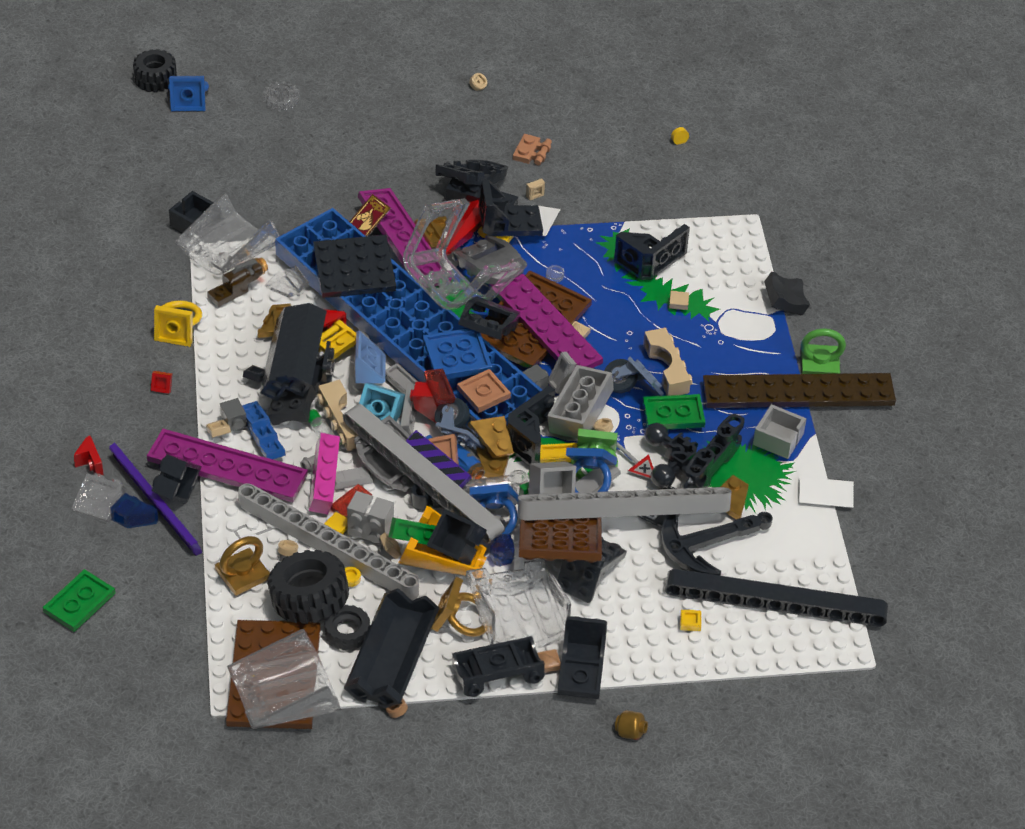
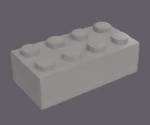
M576 365L547 416L549 432L578 439V429L591 430L614 390L612 373Z

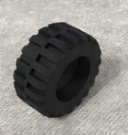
M304 550L302 553L296 552L290 557L286 556L282 559V562L275 564L267 579L274 611L280 617L292 623L301 622L302 624H308V622H319L321 619L326 620L330 618V615L338 613L349 597V586L344 564L338 557L327 551Z

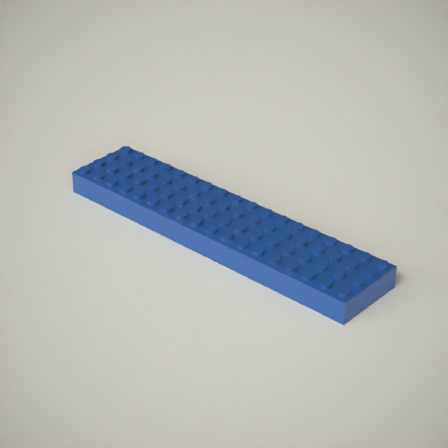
M331 208L276 238V255L322 296L313 242L366 236L334 208ZM391 259L396 282V291L324 298L338 311H344L346 318L361 332L366 333L373 343L393 361L399 363L418 382L438 383L441 402L452 397L461 399L468 406L470 412L468 422L466 423L467 427L470 421L501 416L505 417L508 427V414L542 391L538 385L484 338L483 341L492 364V372L511 392V398L478 413L457 390L458 383L475 375L436 381L424 346L423 335L467 328L458 325L460 318L393 259ZM454 409V413L458 416V410ZM471 428L470 430L478 436L474 429Z

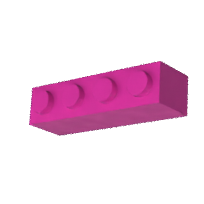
M320 433L315 448L308 511L327 515L330 511L334 497L340 436Z

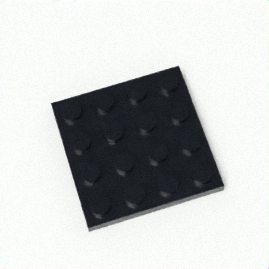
M386 235L313 242L322 298L396 291V282Z

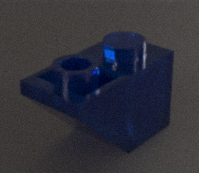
M124 493L110 508L112 520L126 528L155 525L158 523V513L154 506L148 505L127 493Z

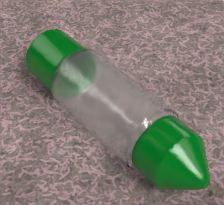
M315 409L310 410L308 422L318 438L320 433L335 435L318 411Z

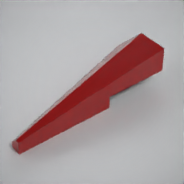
M479 200L462 204L459 207L440 253L444 258L470 240L473 233L482 226L478 207Z

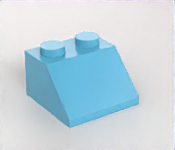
M365 383L359 404H362L380 420L390 415L397 421L403 410L405 394L372 383Z

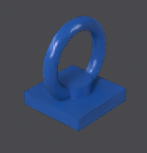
M204 76L169 77L168 89L170 91L171 111L206 110L205 92L209 89V84L204 80Z
M566 448V456L576 461L573 464L576 466V473L581 467L588 469L600 468L602 470L603 484L597 492H607L611 485V472L608 465H616L617 457L605 449Z
M509 484L470 487V496L483 507L500 509L505 506L508 509L510 519L504 528L505 531L493 541H499L509 536L518 520L517 509L514 504H518L519 495Z

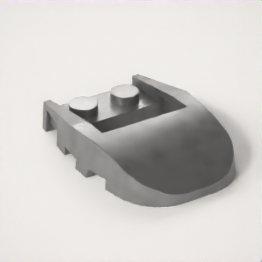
M486 235L485 240H480L474 245L464 247L460 251H453V260H459L460 267L466 269L469 276L476 275L478 280L483 283H503L519 276L524 271L522 257L517 250L506 240Z

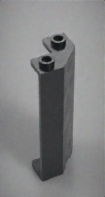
M312 303L288 306L283 309L276 320L260 394L275 401H278L285 389L302 397L305 395L313 380L326 310Z
M398 588L384 593L344 685V689L357 701L366 703L367 700L377 702L378 707L389 708L400 704L439 607L427 596L411 600Z

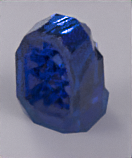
M500 534L490 547L491 561L499 567L511 564L514 560V542L510 534Z

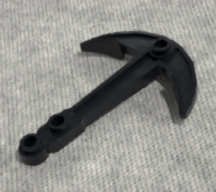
M760 512L757 516L750 515L736 519L731 523L680 535L678 532L679 514L666 515L661 528L662 546L669 558L681 568L688 571L721 576V570L709 564L700 555L696 558L691 551L736 536L750 535L760 529L767 530L772 525L773 517L768 512Z

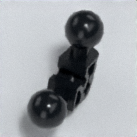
M652 423L648 425L644 432L645 441L651 446L659 447L663 445L666 447L665 457L668 458V464L655 466L651 471V480L656 487L667 488L675 481V474L678 476L685 474L687 465L697 453L698 443H691L690 437L683 438L684 434L682 432L672 439L669 437L668 429L663 424Z

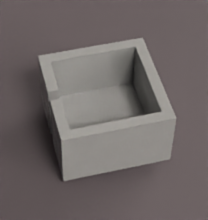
M771 404L755 429L753 445L789 459L795 446L804 435L807 418Z
M565 461L530 464L529 494L575 493V465Z
M356 491L347 507L348 534L373 543L382 544L380 535L384 532L389 535L392 517H394V502L377 497L369 513H366L373 500V496Z

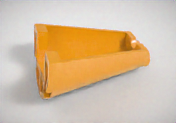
M426 506L419 522L436 526L441 514ZM411 537L398 563L477 579L487 559L484 556L487 548L482 544L479 546L475 545L474 548L477 551L470 565H466L433 550L426 544L418 543V540Z

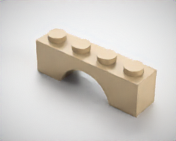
M666 328L646 331L644 333L643 345L649 358L662 360L669 366V368L663 371L662 386L666 395L688 394L690 392V385H692V377L686 371V364L680 358L679 349L674 346L672 335H669Z
M339 379L319 385V394L316 395L318 404L323 406L325 417L330 419L333 431H336L338 436H340V444L345 446L347 452L357 449L354 438L359 435L346 425L342 417L343 413L341 410L347 406V392Z

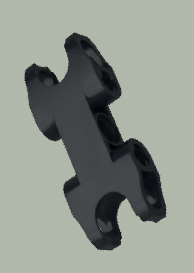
M734 413L722 421L717 428L715 437L705 448L698 450L687 465L685 475L689 478L684 484L683 489L688 488L691 484L698 486V488H707L710 485L714 473L723 463L728 462L740 447L742 435H739L744 427V417ZM736 420L740 424L737 427H733L729 422Z

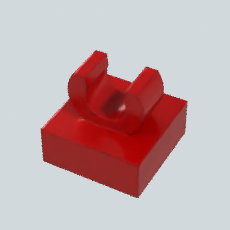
M153 371L151 391L169 394L172 387L173 373Z

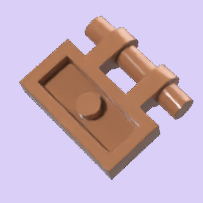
M524 134L513 154V160L527 164L531 160H535L534 163L539 166L545 161L546 153L550 151L552 141L547 138L544 142L540 143L539 137Z

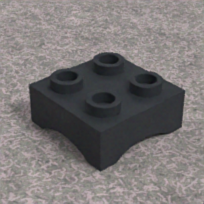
M771 271L764 281L771 307L803 315L809 308L810 303L804 296L802 279L783 278L776 272Z
M312 384L303 397L285 389L278 401L272 399L267 414L272 425H280L286 421H299L302 423L309 421L310 407L317 395Z

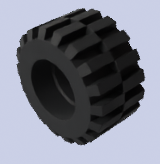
M150 49L149 51H143L142 54L139 53L134 58V80L136 85L142 90L146 89L148 92H151V90L154 92L158 90L165 91V88L168 89L170 83L169 77L177 76L175 58L165 50Z

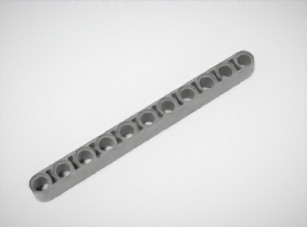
M357 404L343 414V420L349 428L442 507L485 528L487 531L482 539L485 543H490L505 531L502 522L362 404Z
M246 483L238 488L239 505L247 512L316 550L330 552L338 557L344 566L359 569L362 576L389 591L398 588L411 600L419 596V578L414 573L252 484Z
M725 487L521 495L518 497L517 517L521 520L724 513L730 511L731 490Z

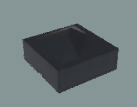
M252 365L243 371V377L260 383L263 381L265 369Z

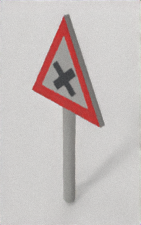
M617 442V447L635 463L627 472L651 479V471L654 467L649 454L641 461H638Z

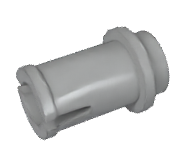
M315 455L309 458L304 457L300 462L301 468L308 469V472H311L314 466Z

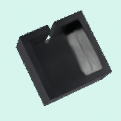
M191 191L182 199V202L179 201L169 209L170 226L198 241L221 222L220 206Z
M166 454L160 463L161 473L153 480L152 492L172 500L187 503L202 466L183 458Z
M444 509L427 546L460 563L470 565L477 551L474 547L475 545H480L487 530L477 523Z

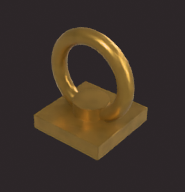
M247 536L236 540L224 551L220 562L214 564L215 570L235 596L267 581L270 572L259 560L263 553V543L257 537ZM249 544H252V545L255 546V551H254V552H253L252 549L249 547V548H247V549H245V550H242V551H240V552H238V553L232 555L236 550H238V549L241 548L242 546L249 545Z
M456 576L440 598L438 604L439 611L431 629L438 632L448 619L451 626L463 635L471 637L483 635L492 624L491 610L486 602L477 595L459 593L463 579ZM461 601H470L481 609L484 615V622L480 627L468 628L456 619L455 615Z

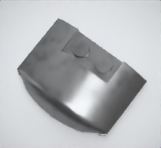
M390 415L381 420L405 441L410 437ZM360 436L354 438L360 459L376 478L386 485L403 492L412 489L415 483Z

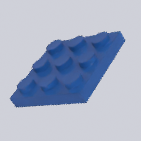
M467 328L423 335L424 346L436 381L477 375L488 369L492 371V364L480 332Z

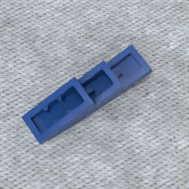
M255 401L242 405L246 412L247 427L264 457L273 460L286 456L285 449L279 442L277 433L270 424V418L259 403Z

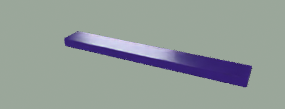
M113 443L110 445L109 449L115 460L195 556L201 554L202 550L196 539L157 493L152 492L151 485L117 444Z

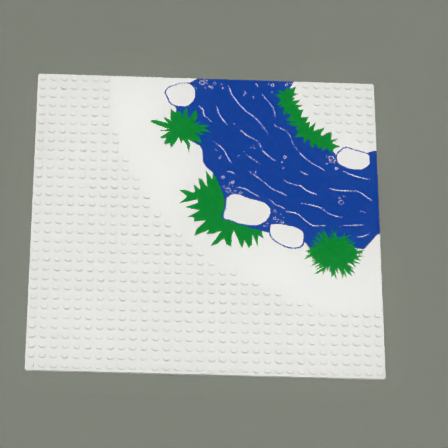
M751 214L551 226L546 236H514L509 244L522 257L524 275L530 270L592 299V305L577 322L591 328L590 334L585 339L603 357V364L593 369L604 371L610 362L616 359L628 360L631 357L634 361L638 359L662 385L663 371L669 368V366L662 360L649 358L643 345L644 333L646 331L666 328L669 335H672L674 346L679 349L680 358L686 364V371L692 377L690 392L683 395L700 394L706 423L703 428L668 429L670 438L673 439L682 432L684 434L683 438L690 437L691 443H698V452V450L705 448L716 435L718 426L729 415L735 413L744 417V427L739 435H742L740 447L728 462L723 463L718 468L707 488L721 487L732 475L749 484L742 518L750 515L757 516L760 512H768L773 517L772 525L767 530L760 529L750 535L736 536L691 551V553L696 558L700 555L709 564L721 570V576L858 596L835 506L799 503L800 477L828 479L809 407H779L807 418L804 435L795 446L789 459L753 445L755 429L769 407L706 408L703 375L800 374L784 310L771 307L764 283L771 271H774L759 216ZM683 224L690 227L687 254L651 280H640L614 262L616 235L620 232L650 234L661 241L662 238L667 237ZM476 230L472 238L456 250L460 251L464 247L474 245L486 238L481 237L478 234V230ZM446 231V239L449 234V231ZM275 241L193 245L190 247L192 303L199 306L203 314L200 322L193 326L198 439L264 457L248 427L212 438L207 432L206 425L222 420L220 403L235 398L239 399L241 405L257 401L265 413L268 414L272 399L260 394L262 381L259 383L244 378L243 371L252 365L263 369L266 368L273 337L258 338V329H261L263 320L269 314V309L272 305L291 303V306L312 303L322 309L338 310L326 299L322 298L316 290L276 255ZM388 244L391 259H393L399 266H401L406 271V269L404 268V266L402 265V263L400 262V260ZM443 247L432 248L452 280L449 285L425 288L459 318L467 301L473 297L478 296L497 304L501 302L489 289V284L479 281L476 275L469 276L467 270L460 267L459 260H453V252L444 258L440 255ZM255 258L262 265L263 275L248 284L249 292L217 307L208 298L207 292L223 284V274L233 270L243 262ZM671 291L689 292L688 310L669 308ZM486 308L485 312H477L470 309L469 314L475 313L485 319L488 316L489 309ZM346 318V325L354 332H357L359 329ZM353 347L332 360L335 361L334 372L330 373L332 375V382L340 379L347 392V406L341 410L343 414L359 404L365 383H356V349ZM322 351L318 352L317 358L322 357L324 353ZM548 353L538 365L546 370L550 376L557 361ZM386 354V369L395 365L396 362ZM509 360L520 371L527 370V368ZM617 371L614 375V381L617 383L625 381V378H622L620 381L616 379V376L619 374V371ZM386 378L384 383H372L400 392ZM645 379L638 380L635 386L626 393H615L612 391L597 420L601 418L611 419L614 426L611 432L618 433L617 442L638 461H641L649 454L653 467L659 464H668V458L665 457L667 448L663 445L659 447L651 446L645 441L644 432L647 428L643 397L660 395ZM662 386L660 388V390L664 393L662 396H667ZM555 392V398H554L555 401H554V403L556 402V400H557L558 396L560 395V393L557 394V393ZM317 398L313 400L310 410H317L323 418L322 424L318 427H312L309 422L286 421L280 425H272L270 421L286 456L273 460L301 467L300 462L304 457L309 458L315 455L316 443L320 433L338 436V433L334 432L331 427L330 419L325 417L323 406L318 404ZM416 410L413 432L417 430L424 437L431 435L433 438L444 436L441 434V430L435 426V422ZM402 413L396 421L399 425H401ZM736 420L729 422L733 427H737L740 424ZM548 421L539 425L541 445L578 443L576 438L550 433ZM466 425L463 427L464 430L471 432L477 439L479 438ZM340 444L336 472L365 467L358 455L357 449L347 452L345 446ZM617 447L618 469L621 471V474L611 481L608 491L659 490L660 487H656L651 479L627 472L635 463ZM471 449L475 456H477L478 458L476 450ZM512 454L509 457L503 480L484 477L481 466L480 473L471 478L464 487L474 486L475 483H482L485 480L486 486L509 484L519 495L520 485L529 482L530 466L515 454ZM584 467L580 468L585 475L593 470ZM313 470L308 472V476L293 503L280 499L323 524L335 512L347 518V507L356 491L373 496V500L366 513H369L377 497L394 502V518L419 522L424 510H417L412 506V489L407 492L394 489L381 482L372 473L373 483L334 489L333 503L328 515L308 511ZM675 474V481L671 486L676 489H683L689 477L685 474L681 476ZM200 476L210 710L213 718L227 717L237 621L289 620L283 619L274 611L267 581L235 596L215 570L214 564L220 562L224 551L239 539L234 531L239 526L245 524L247 527L239 529L237 532L241 538L254 536L262 541L263 553L259 560L269 572H271L276 563L282 562V559L286 557L277 551L278 543L282 540L296 542L298 544V553H302L304 550L315 551L316 549L264 520L258 522L257 520L260 518L240 507L239 487ZM691 484L688 488H698V486ZM514 504L518 512V504ZM505 506L500 509L486 507L489 512L501 516V522L505 528L510 519L508 509ZM436 508L434 510L442 515L445 508ZM725 512L680 514L678 517V532L680 535H686L731 523L736 519ZM637 516L601 517L602 537L604 540L619 544L621 548L627 550L624 559L608 569L603 575L595 591L594 598L590 603H586L556 588V581L563 559L548 561L544 558L526 560L519 557L521 519L519 518L514 530L506 538L499 541H491L490 543L481 541L480 544L487 548L484 554L487 559L477 579L402 565L398 563L401 556L397 559L392 557L385 551L382 544L354 537L348 534V530L343 534L417 575L419 578V596L417 598L427 596L438 606L441 596L457 576L463 579L459 593L477 595L486 602L491 610L492 624L489 630L480 636L471 637L459 633L451 626L448 619L438 632L433 629L430 630L403 696L407 704L557 693L560 670L545 673L544 678L536 684L525 682L522 674L484 682V691L476 697L465 696L452 666V653L533 636L537 653L556 649L561 662L565 621L568 616L597 618L607 621L600 689L871 670L876 667L866 625L675 597L665 592L668 571L672 569H686L681 568L666 554L662 546L661 528ZM268 528L273 529L260 535L255 534ZM395 539L399 544L401 554H403L409 541ZM252 544L242 546L241 548L236 550L232 555L242 550H245L249 547L254 552L255 546ZM361 575L360 583L354 587H349V597L345 605H355L358 608H362L364 612L366 611L371 625L384 593L389 592V590ZM461 601L455 615L456 619L465 627H480L484 622V615L481 609L470 601ZM681 610L701 611V631L680 630ZM324 619L319 620L321 622L314 711L378 706L377 702L369 700L366 703L357 701L344 689L360 648L345 651L331 646L329 641L326 640ZM350 621L339 623L337 626V630L344 634L353 633L358 628L356 623Z

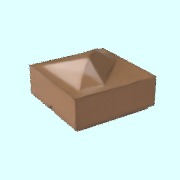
M556 649L538 652L539 658L545 663V673L560 670L561 662Z

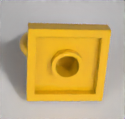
M171 301L162 306L156 305L154 308V341L190 347L193 339V326L202 319L203 314L200 307L188 301ZM175 308H186V309H189V310H191V311L181 310V309H175Z

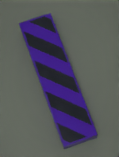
M417 430L406 440L409 445L461 488L472 478L470 474Z

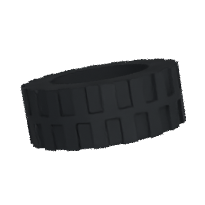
M344 605L338 613L330 615V618L324 620L326 640L336 649L346 651L360 648L370 628V618L366 611L364 612L362 608H358L355 605ZM350 621L356 623L358 628L353 633L344 634L337 630V626L339 623Z

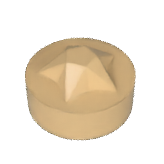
M476 73L470 78V86L476 91L483 90L487 86V79L483 74Z
M601 418L593 426L594 430L611 432L614 428L612 420L609 418Z
M282 540L278 543L277 551L281 555L292 556L293 553L298 552V544L291 540Z

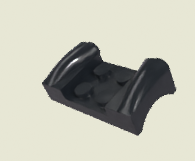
M533 636L452 653V666L464 695L469 697L480 695L484 691V682L522 674L525 682L536 684L545 676V663L538 656Z

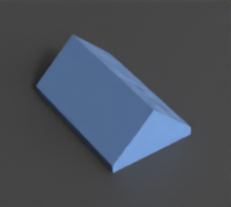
M358 330L356 332L355 356L356 383H384L386 354Z

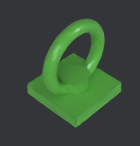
M825 328L807 333L801 341L802 374H839L840 356L846 348L844 337L835 330ZM819 336H828L834 338L838 342V346L809 344V342Z
M578 429L577 448L605 449L617 457L618 433ZM571 459V464L573 465L576 461ZM581 469L576 473V477L580 480L585 476Z

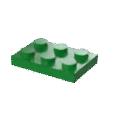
M700 394L643 397L647 427L652 423H661L667 429L705 427L706 422Z
M84 569L42 607L43 613L75 632L113 597L116 591L114 587Z

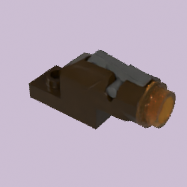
M262 257L252 258L223 274V284L208 291V298L217 307H220L249 292L248 284L257 280L268 270L266 261Z

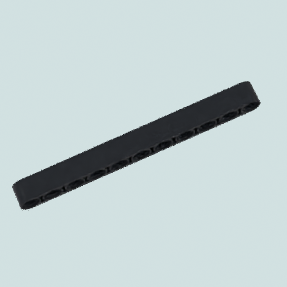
M672 569L667 573L665 592L675 597L876 627L884 626L887 623L888 604L881 599L680 569Z

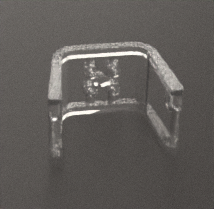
M465 198L426 204L403 253V263L407 272L440 307L446 310L460 308L462 305H466L468 300L476 296L492 301L527 267V262L522 257L511 259L508 264L500 266L497 263L486 264L470 283L448 260L446 248L457 225L470 205ZM454 208L436 249L415 252L429 223L439 217L443 209ZM438 262L443 269L436 272L429 271L427 275H424L416 266ZM506 272L485 295L477 291L494 274ZM438 283L440 287L436 288L434 285ZM459 294L453 302L446 299L448 295L456 297Z

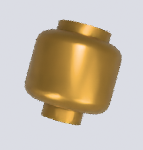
M625 710L621 715L617 716L615 721V730L618 731L619 736L622 738L638 740L648 729V722L645 721L644 715L640 712Z

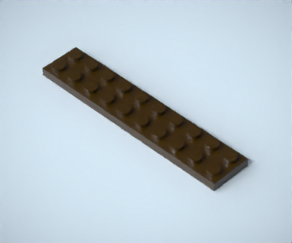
M891 373L703 375L706 408L770 407L771 404L777 407L895 406L896 403Z

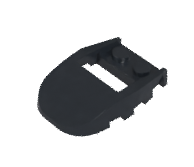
M466 160V164H461V161H453V165L449 162L444 163V165L436 164L435 175L447 178L456 177L458 181H462L465 184L481 185L482 180H490L493 184H496L505 179L508 166L487 160Z
M476 296L467 301L458 325L501 340L502 335L507 336L511 330H516L520 312ZM488 308V315L493 318L501 319L503 314L507 316L505 322L499 325L497 321L483 319L478 314H469V311L472 309L477 312H485V309Z

